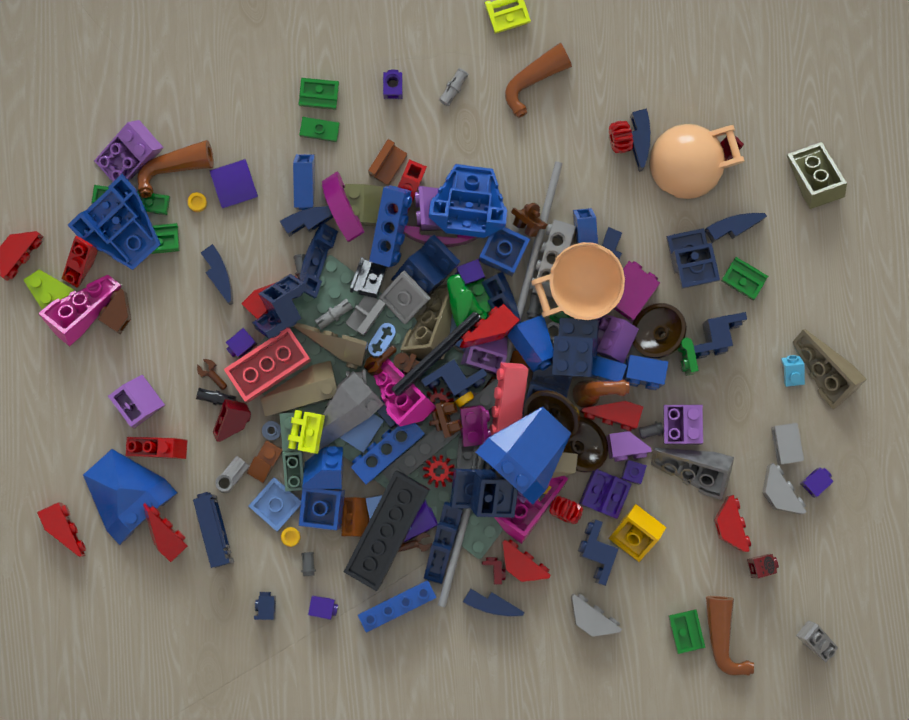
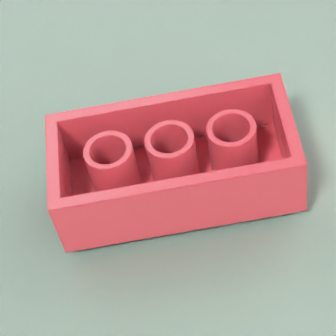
M286 328L277 337L270 338L226 367L224 371L243 400L249 403L311 362V359L291 329Z

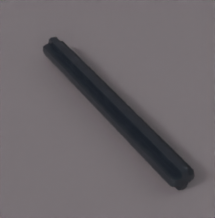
M473 312L392 388L393 393L397 396L404 393L450 350L466 332L471 330L481 320L480 315Z

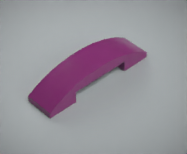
M337 171L322 181V187L327 204L346 240L351 242L363 234L364 229L359 218L352 210L344 191L345 185L340 173Z
M405 226L403 234L418 243L425 244L431 237L430 235H420V227ZM458 235L457 238L436 236L446 247L465 245L477 238L465 235Z

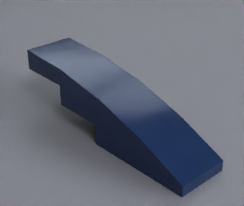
M445 501L434 542L431 546L424 579L440 584L443 583L464 508H451L450 503Z

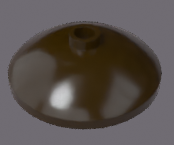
M657 303L646 307L633 321L632 325L639 329L633 345L637 351L649 358H663L671 355L681 346V341L686 336L687 326L683 314L676 307L666 303Z
M542 390L533 393L527 399L524 405V416L540 407H544L571 432L569 439L576 434L580 425L579 414L575 406L566 397L554 391Z
M579 416V429L568 440L563 452L578 454L576 471L588 473L597 470L605 463L608 456V442L604 432L594 421Z

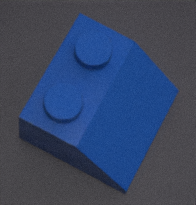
M324 447L319 450L318 454H314L305 462L302 489H342L343 447Z

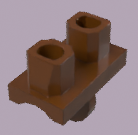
M536 203L526 204L522 210L513 208L511 211L515 215L513 225L524 229L527 225L524 233L529 237H536L539 230L546 229L548 224L538 218L540 217V206Z
M398 353L394 357L395 367L403 370L404 375L408 374L419 361L416 360L417 355L412 353L410 357L406 353Z
M444 400L435 404L437 411L432 412L433 420L428 422L429 426L435 425L437 431L443 430L445 438L451 437L463 429L460 419L451 421L450 414L458 412L456 402H446Z

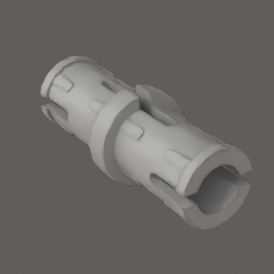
M458 68L453 79L447 83V88L439 98V101L446 106H450L453 98L461 91V86L469 74L463 69Z
M344 299L334 308L330 307L329 311L315 319V322L323 330L336 320L337 322L340 320L339 317L352 310L353 307L347 299Z

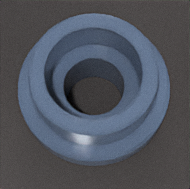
M268 421L262 427V434L268 440H276L281 435V427L275 421ZM270 427L275 429L273 434L268 433Z

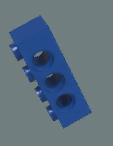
M392 185L383 187L369 262L387 267H392L399 263L401 259L400 248L405 239V234H403L404 228L409 219L407 212L412 204V191ZM394 204L398 207L397 213L393 209ZM390 223H393L394 231L390 229ZM387 241L391 244V249L387 248Z
M396 423L397 428L393 431L390 429L381 436L383 440L378 444L376 442L372 443L366 449L368 452L363 457L360 454L352 461L353 465L351 468L366 485L425 436V433L416 423L399 426ZM402 431L407 434V439L404 442L397 441L396 435L398 432ZM385 444L392 446V452L388 455L381 452V448ZM369 457L377 458L378 463L375 467L367 466V459Z
M426 580L358 614V617L367 633L437 597L429 581Z

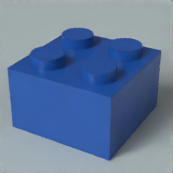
M504 227L489 235L478 260L512 277L530 239Z
M629 355L626 358L625 364L627 367L623 380L629 382V386L638 387L641 384L646 385L645 389L657 390L665 385L668 368L667 361Z
M302 489L299 526L329 530L341 529L345 490Z

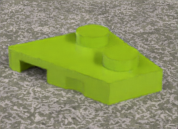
M40 269L23 279L42 310L52 301L58 298L61 300L69 296L70 292L75 291Z

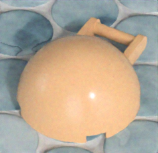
M682 124L665 131L656 140L650 153V171L656 184L663 191L674 195L676 198L691 199L707 194L717 185L725 168L745 162L744 157L740 155L735 139L734 125L709 131L699 125ZM724 134L727 136L734 158L725 161L723 148L717 138Z
M583 242L564 249L555 258L556 260L549 275L531 281L539 297L543 318L564 312L574 319L592 320L608 314L616 307L624 293L625 276L619 259L612 251L596 243ZM550 281L551 294L558 305L554 309H550L542 283Z

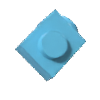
M789 355L786 358H781L784 366L785 386L805 385V365L801 357Z

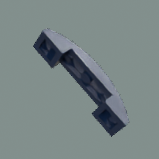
M325 223L320 224L308 247L299 278L308 288L304 293L314 299L317 298L322 283L319 278L328 251L333 248L338 234L337 230Z

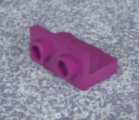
M483 405L460 407V420L463 429H461L462 445L464 447L482 445L491 436V431L487 428V422L490 421L489 411Z

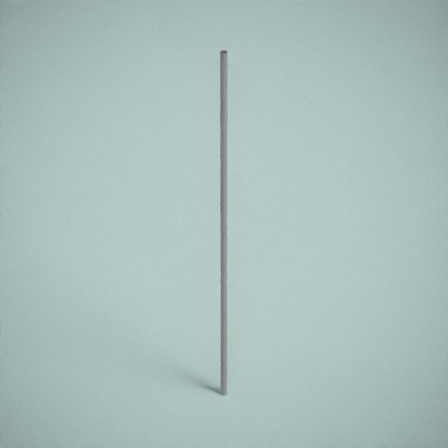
M555 162L540 217L546 224L562 168L561 162ZM545 229L539 230L532 247L517 304L520 320L522 319ZM509 338L505 363H510L514 345ZM492 408L489 410L490 421L487 422L488 429L493 422ZM477 455L476 469H482L484 460ZM463 509L438 606L446 607L471 509Z

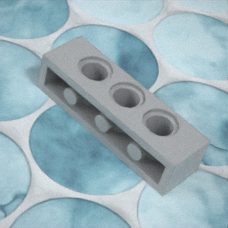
M555 219L553 224H548L546 235H549L548 241H543L540 252L544 254L542 260L537 261L535 271H538L537 278H540L544 273H551L553 264L548 263V256L553 255L557 257L564 249L570 247L576 228L575 225ZM555 237L560 238L562 245L555 246L552 243V239ZM550 282L542 283L547 299L554 301ZM531 283L532 295H538L535 286H532Z

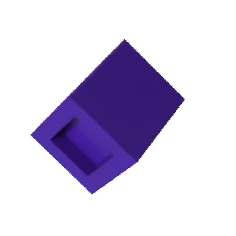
M395 69L383 72L384 99H403L402 72ZM395 80L398 82V85L390 87L388 83Z
M478 259L458 266L457 272L454 273L461 275V278L465 281V286L485 279Z
M244 328L226 341V344L229 346L226 348L232 357L237 355L239 359L257 345Z
M626 460L620 479L640 485L647 465Z
M819 467L800 484L815 498L834 481L831 479L832 475L827 469Z
M312 595L308 615L331 620L332 616L337 615L338 604H335V599Z

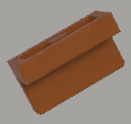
M388 139L369 168V175L389 185L407 157V153L396 147L395 142Z
M344 497L342 536L361 537L370 521L366 498Z

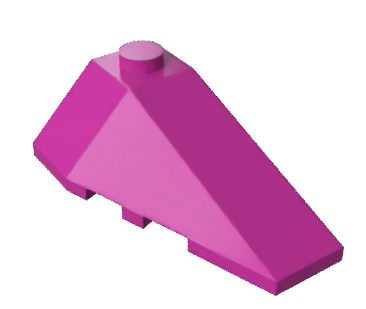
M106 275L87 284L86 288L78 292L72 291L69 296L61 300L58 298L52 301L38 314L54 334L70 347L86 332L98 317L102 308L110 302L112 294L122 286L112 277Z
M389 359L382 364L381 368L383 371L379 375H374L376 384L379 386L382 394V400L387 407L386 411L399 426L423 421L436 408L414 384L400 396L393 393L392 388L405 375Z
M566 476L551 478L548 485L551 486V489L540 502L537 500L533 505L528 500L522 503L517 498L514 518H494L508 535L522 544L566 484L568 478Z

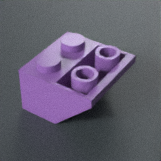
M419 186V192H415L416 207H420V211H416L417 226H421V231L442 230L429 218L430 203L432 198H435L439 188Z
M609 315L595 319L599 320L597 354L610 360L624 363L639 329L626 320Z
M504 337L500 340L465 348L461 365L478 370L484 369L487 373L497 375L500 363L506 362L507 338Z
M143 375L123 384L108 396L130 427L134 429L165 406Z
M663 405L664 444H703V405Z
M629 431L612 433L606 436L609 459L614 458L615 462L625 461L628 459V456H633L634 459L645 458L648 453L652 452L651 447Z

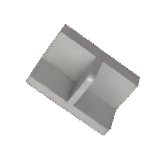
M364 296L359 305L355 306V310L346 321V325L364 337L386 307V303L380 299L377 300L373 297Z
M792 423L771 427L777 464L783 465L803 461L804 457L798 424Z

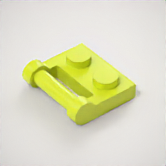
M489 0L484 2L495 34L531 22L524 0H496L492 2ZM514 2L518 3V6L494 13L493 9Z

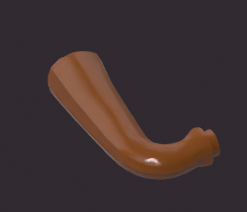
M561 42L529 64L507 85L505 99L517 118L527 114L526 105L522 104L518 99L521 90L572 67L571 61Z
M205 140L161 155L145 163L137 176L140 196L144 198L151 197L153 188L150 185V181L157 174L213 168L214 158L210 142Z
M585 380L578 382L574 386L572 395L575 404L586 408L596 405L600 396L611 394L625 396L629 394L630 386L629 382H625V380Z
M707 596L709 633L713 656L717 666L729 675L750 676V674L754 673V662L746 660L742 663H735L729 657L734 598Z

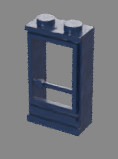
M204 492L198 494L197 498L193 499L210 567L216 568L234 563L233 558L229 556L231 550H228L230 548L218 500H215L217 495H213L211 492Z

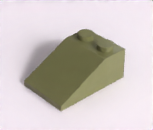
M822 142L787 154L801 194L810 209L845 197L847 182Z
M345 184L346 196L361 225L376 226L383 186Z

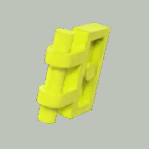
M295 410L294 417L291 418V423L293 424L291 434L288 435V448L296 449L297 442H299L298 450L318 454L325 415L304 412V417L301 419L303 411ZM300 425H302L300 436H298Z

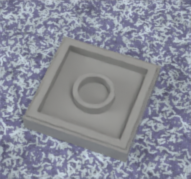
M405 271L401 272L379 296L404 324H407L431 299Z

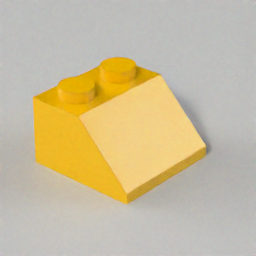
M635 504L608 539L640 562L659 541L667 527Z

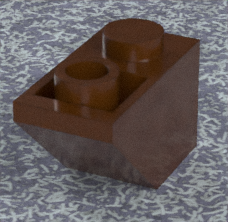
M120 288L119 291L116 290L110 297L111 302L109 305L102 308L98 320L121 335L131 320L127 293Z

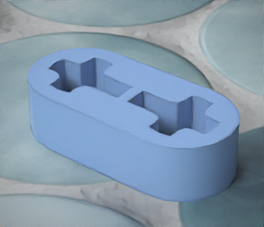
M382 324L370 341L368 350L372 356L379 357L391 344L396 335L395 327L392 324ZM388 327L391 328L390 332L392 335H387L385 339H382L384 335L382 330L388 329ZM379 341H382L380 345L382 351L374 353L372 345H377Z

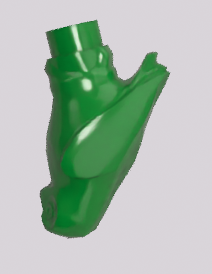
M451 275L447 279V288L456 326L458 327L473 312L478 313L481 319L486 320L488 318L487 312L480 307L474 294L465 286V281L461 278V275Z

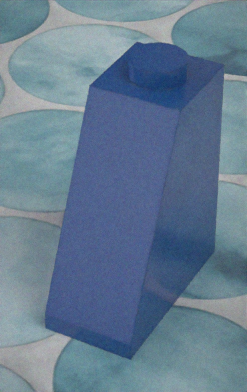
M296 154L293 161L294 208H299V210L310 209L314 206L315 154Z
M592 208L573 210L574 225L576 226V244L583 242L598 244L597 220Z
M541 315L516 324L507 335L533 372L540 369L542 371L550 367V362L553 360L554 349L545 318Z
M597 356V359H593L591 378L600 381L622 380L627 365Z

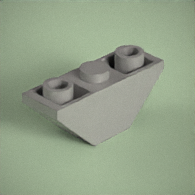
M774 463L768 465L762 493L771 507L776 510L796 514L806 513L804 501L800 497H796L793 492L795 491L793 485L789 481L786 482L782 476L784 472L780 466H775Z
M579 593L578 596L575 594L571 596L575 624L586 633L594 637L619 633L622 630L618 627L620 623L612 617L607 619L602 615L604 611L596 605L594 607L588 605V599Z
M807 621L796 635L803 644L825 662L832 658L838 649L822 628L814 622Z

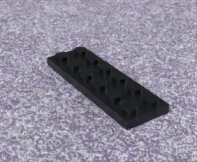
M396 470L344 573L371 589L378 591L430 489Z

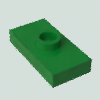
M302 117L299 136L337 142L340 123Z

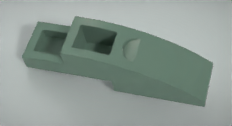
M295 412L279 414L285 491L302 490L303 451L298 450L299 442H297L296 449L288 448V435L291 434L293 424L291 423V418L294 417Z

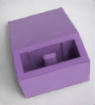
M140 120L127 122L94 162L112 182L121 174L130 180L139 173V170L145 163L154 159L164 147Z

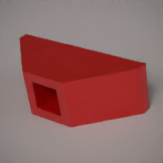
M37 231L10 234L0 246V276L7 281L13 279L17 275V269L21 264H25L29 260V254L33 249H37L42 244L44 236Z
M75 236L61 279L78 288L94 264L98 249L82 238Z
M734 495L727 496L714 519L719 539L742 552H749L751 541L748 535L745 536L743 528H746L744 518L739 515V500L734 498Z
M511 539L509 541L503 540L502 547L506 571L520 582L550 578L551 575L548 573L550 569L542 563L537 565L533 562L534 557L527 551L524 553L520 552L517 549L519 545Z

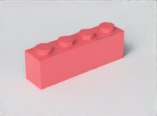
M500 363V368L497 370L498 385L494 390V398L496 400L495 406L492 407L493 422L489 427L491 436L522 418L528 377V368L524 364Z

